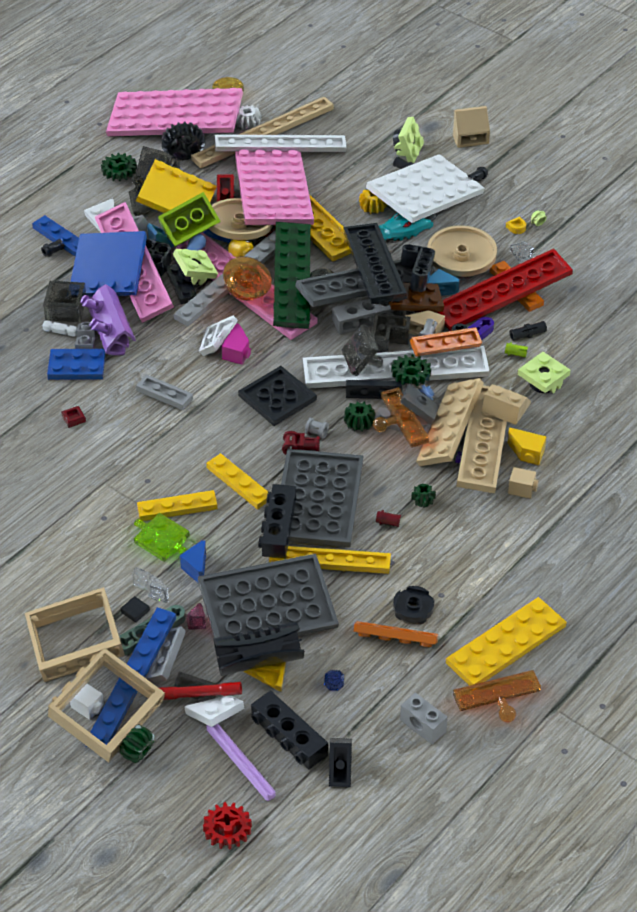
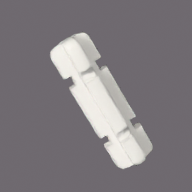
M45 320L43 323L44 331L50 332L52 330L53 333L68 334V336L72 337L76 336V326L70 325L68 327V324L52 323V321Z

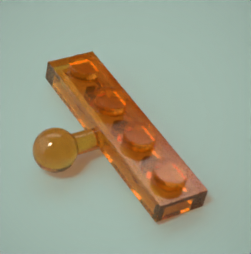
M399 387L381 392V398L393 417L388 419L383 417L376 418L373 422V428L377 432H384L388 426L397 424L411 448L429 443V436L415 413L401 404L400 401L403 394Z
M534 670L454 689L453 696L460 711L498 702L500 707L499 717L503 722L508 723L515 719L516 711L507 704L506 700L539 692L541 685Z

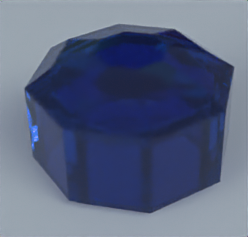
M340 670L328 671L325 673L324 685L332 691L340 690L344 687V674Z

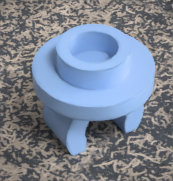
M423 384L421 386L422 389L418 390L431 400H434L432 396L435 394L429 385L426 387Z

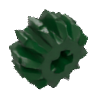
M357 401L356 404L350 403L345 408L344 421L348 429L353 428L354 432L356 430L363 432L364 429L369 430L374 425L375 409H372L371 404L366 405L365 401L363 403Z
M137 725L123 739L119 753L126 760L138 763L151 749L155 735L146 727Z

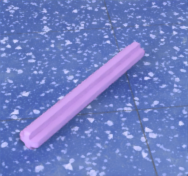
M216 724L213 727L206 725L209 734L266 801L273 799L276 796L275 790L220 725Z

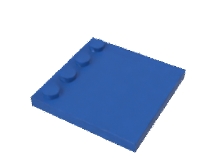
M145 231L80 234L68 292L69 296L83 297L87 295L92 297L105 284L111 287L117 296L137 295L147 233Z

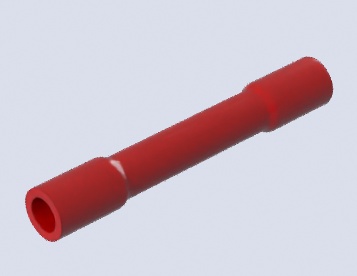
M241 682L159 688L165 692L163 700L214 695H242Z

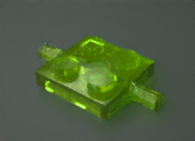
M158 513L149 523H145L139 518L137 521L135 520L134 526L140 528L141 531L133 538L134 543L165 562L172 554L176 552L182 554L188 550L182 545L190 536L189 531L161 513Z

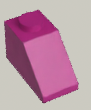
M236 323L222 345V360L243 365L246 358L250 357L251 348H249V339L240 324Z

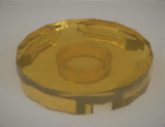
M233 77L220 78L212 86V89L242 88L244 92L242 81Z

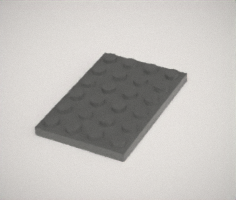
M287 449L281 485L296 486V504L289 542L351 547L363 467V455Z
M316 554L198 576V584L214 638L228 635L233 637L237 636V633L247 634V631L257 632V629L261 628L267 630L271 626L277 628L278 625L290 622H297L299 625L298 636L334 629L339 626Z

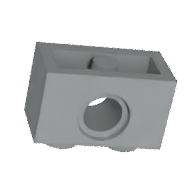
M416 692L401 704L400 720L433 745L447 732L448 717Z

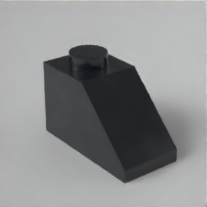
M330 738L329 787H351L352 739Z

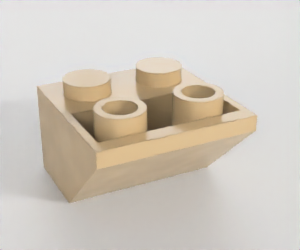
M486 106L454 110L453 137L457 148L489 144L490 127Z

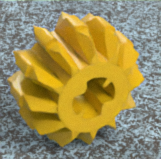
M363 190L359 196L360 209H363L364 212L378 214L379 211L383 212L384 208L387 207L384 201L369 190Z

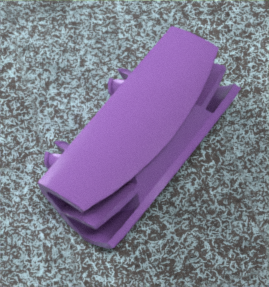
M105 284L96 291L92 298L84 295L81 303L83 304L82 306L88 308L91 317H93L90 327H92V330L98 331L106 354L125 355V347H129L128 336L133 341H136L116 292Z

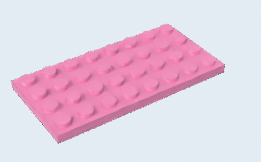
M242 88L118 92L106 133L107 136L163 135V132H166L167 128H171L172 124L177 125L178 122L183 124L184 121L187 124L190 122L193 125L197 124L203 133H233L243 91Z
M246 149L235 151L245 225H276V222L314 225V216L300 151H281L277 149L273 151H264L262 149L256 151H248Z

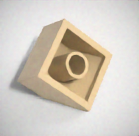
M492 384L484 395L482 412L516 425L530 406L531 401L525 396Z

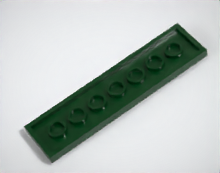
M276 222L273 326L309 329L310 303L295 285L297 280L310 278L311 224Z

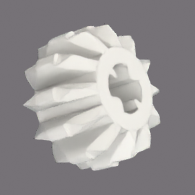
M254 105L241 106L239 108L236 120L237 127H241L242 130H249L260 124L261 114L259 108H254Z

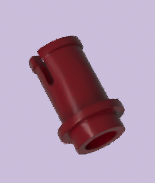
M384 510L377 511L376 523L399 527L400 514L386 513Z

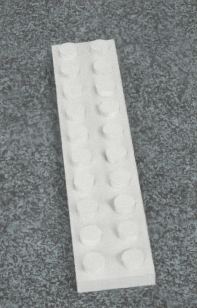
M484 346L421 356V360L427 359V363L431 364L430 368H432L429 380L489 376L490 371ZM414 351L303 358L305 385L308 388L346 386V380L395 381L396 377H392L391 372L393 360H397L398 356L404 358L405 354L411 357Z

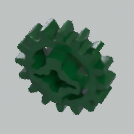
M117 153L116 156L111 154V157L106 156V160H102L101 171L103 176H106V179L112 178V181H121L124 178L128 180V176L132 178L133 174H136L137 162L135 158H132V155L126 156V153L123 155Z
M405 354L404 358L398 356L397 360H393L391 372L392 377H396V382L402 381V385L408 383V385L415 384L419 386V383L425 384V380L429 381L432 368H430L431 364L427 363V359L421 360V356L415 358L414 354L411 357Z

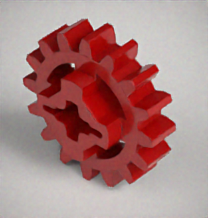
M224 802L221 808L216 804L215 811L209 809L208 816H204L203 832H205L206 840L211 839L212 846L219 843V849L227 845L230 850L232 844L240 847V840L246 842L247 835H251L252 820L249 819V812H244L243 806L237 809L234 802L231 806H227V803Z

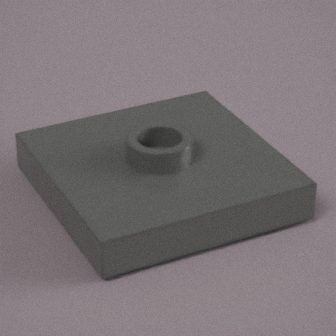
M411 384L405 388L400 401L401 404L427 423L431 424L435 420L439 405Z

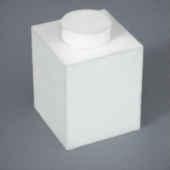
M86 684L70 701L71 708L91 720L104 707L103 694L89 684Z

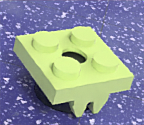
M408 117L403 128L394 131L393 145L397 155L406 156L407 161L415 163L424 145V139L420 135L419 126L415 122L414 117Z
M174 250L173 256L180 266L178 274L182 279L193 285H202L207 278L216 279L218 272L205 251Z
M542 352L519 368L518 375L528 381L534 391L538 393L552 392L554 394L556 388H561L563 380L570 376L571 370L545 352Z

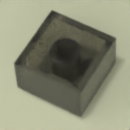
M49 281L43 303L45 320L81 322L84 311L81 299L86 295L85 283Z

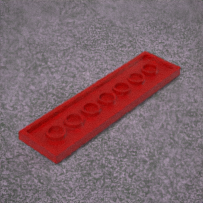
M553 248L444 299V310L437 313L445 316V326L449 331H452L453 325H466L572 275L573 269Z

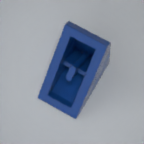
M202 540L180 555L181 569L198 583V576H203L205 573L206 541Z

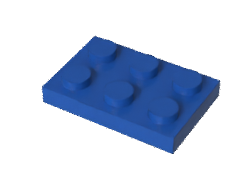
M51 349L47 372L48 380L103 379L105 349Z

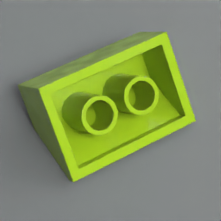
M204 192L158 216L160 225L175 247L221 222Z

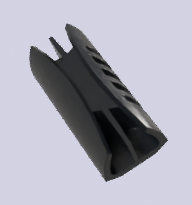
M297 622L281 624L277 628L271 626L267 630L261 628L257 629V632L247 631V634L237 633V636L233 637L228 635L213 638L220 675L223 676L303 659L305 651L300 647L299 641H302V639L298 638L297 631L300 628Z

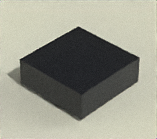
M135 596L120 608L121 613L135 623L150 611L149 605Z

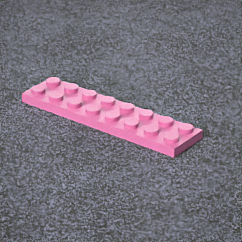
M126 202L95 216L101 233L139 231ZM146 245L137 295H130L142 323L174 308Z

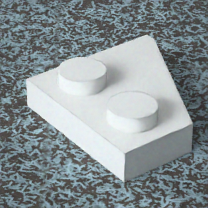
M110 199L84 210L85 216L99 231L95 216L114 208V200Z
M231 695L187 705L185 706V713L213 727L243 710L244 703L242 700Z

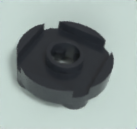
M408 586L402 592L399 590L393 600L395 616L397 619L406 622L424 624L433 614L434 598L429 595L428 590L419 586ZM416 602L417 606H410L409 604Z

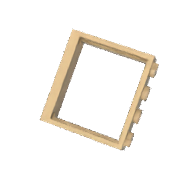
M104 587L25 613L39 671L44 682L78 672L82 667L86 668L90 663L91 657L97 653L99 654L104 648L118 658L125 656ZM104 606L113 637L112 640L45 661L37 631L38 627Z
M104 648L99 654L97 653L91 657L90 663L86 668L82 667L77 672L76 678L72 683L69 681L63 687L59 697L55 696L52 698V702L48 705V717L109 763L120 751V745L131 729L137 725L142 726L163 703L165 692ZM103 666L148 698L107 745L62 712L65 706Z

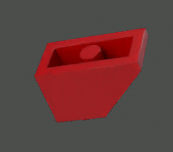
M217 174V202L233 199L235 195L234 174Z

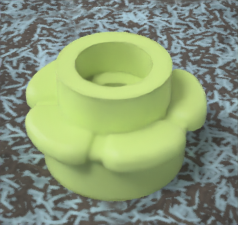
M535 211L531 216V223L536 226L542 225L547 219L545 212Z

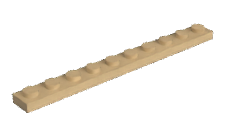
M322 97L238 135H277L333 110L334 104L326 97ZM215 145L191 155L192 161L201 169L235 154V151H215Z

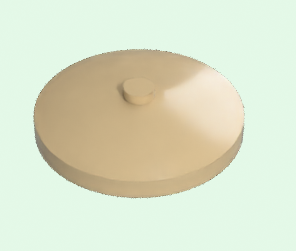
M241 198L221 200L212 204L221 222L209 229L221 237L234 240L256 239L268 234L274 226L245 225Z
M470 226L444 228L430 238L427 248L435 250L433 266L452 276L467 277L481 274L492 267L497 257V246L494 239L486 232Z

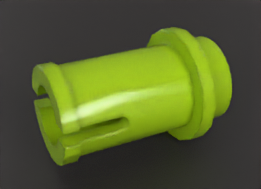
M512 342L506 343L505 354L526 358L528 346L515 345Z

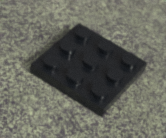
M282 366L277 367L238 391V396L273 426L317 400V395Z

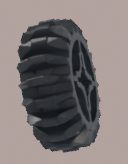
M185 121L183 124L179 122L177 125L172 124L171 128H167L166 132H163V137L161 138L164 154L170 160L174 158L176 161L191 159V155L204 150L206 144L205 135L197 124L193 125L192 122L187 124Z

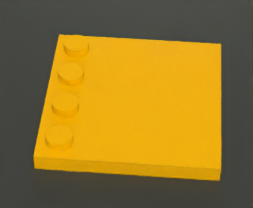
M155 159L137 196L136 202L166 213L202 192L205 193L209 202H211L217 186Z

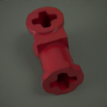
M287 431L283 434L284 445L282 446V452L285 455L290 446L295 450L318 452L320 450V436L310 438L305 437V433H297L295 431Z

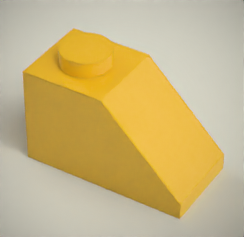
M509 428L507 443L520 461L539 465L545 451L546 436Z

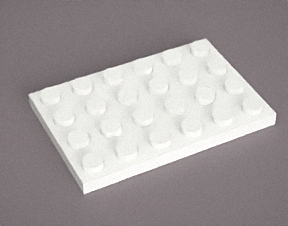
M440 154L369 181L366 185L369 191L411 223L484 193L483 186L468 177L466 173Z

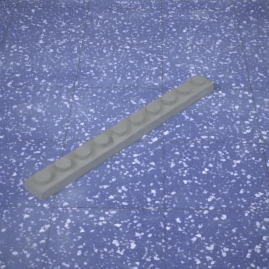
M275 231L175 312L174 319L187 327L190 326L275 254Z

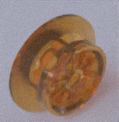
M251 257L233 258L226 264L223 271L228 291L240 300L250 301L262 297L269 291L272 284L271 274L266 266Z

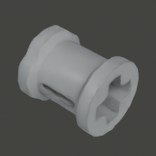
M310 417L305 426V433H312L324 439L328 433L329 423L314 421Z

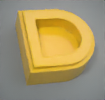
M519 216L506 222V228L514 234H522L526 231V222Z

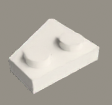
M234 315L206 328L199 349L203 356L215 353L238 321Z

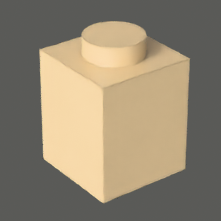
M513 467L509 480L508 494L531 499L532 493L537 491L539 480H536V472Z

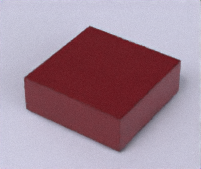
M79 406L61 411L68 428L86 422V417Z

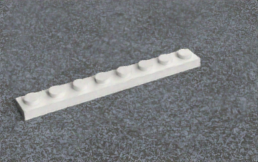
M215 135V151H240L242 149L248 151H256L258 149L273 151L277 149L281 151L297 150L300 152H346V140L344 135Z

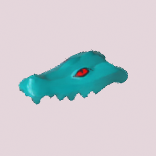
M397 212L387 222L379 225L384 240L393 238L394 241L397 239L402 241L404 237L409 239L413 235L417 236L425 229L432 228L433 222L422 218L411 223Z

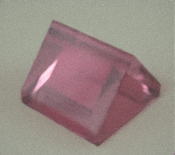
M199 602L186 615L189 630L206 629L205 613L202 604Z

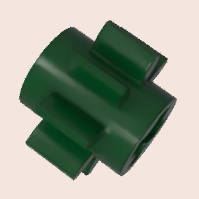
M423 483L417 487L414 486L411 500H415V505L423 508L433 505V499H436V491H432V486Z

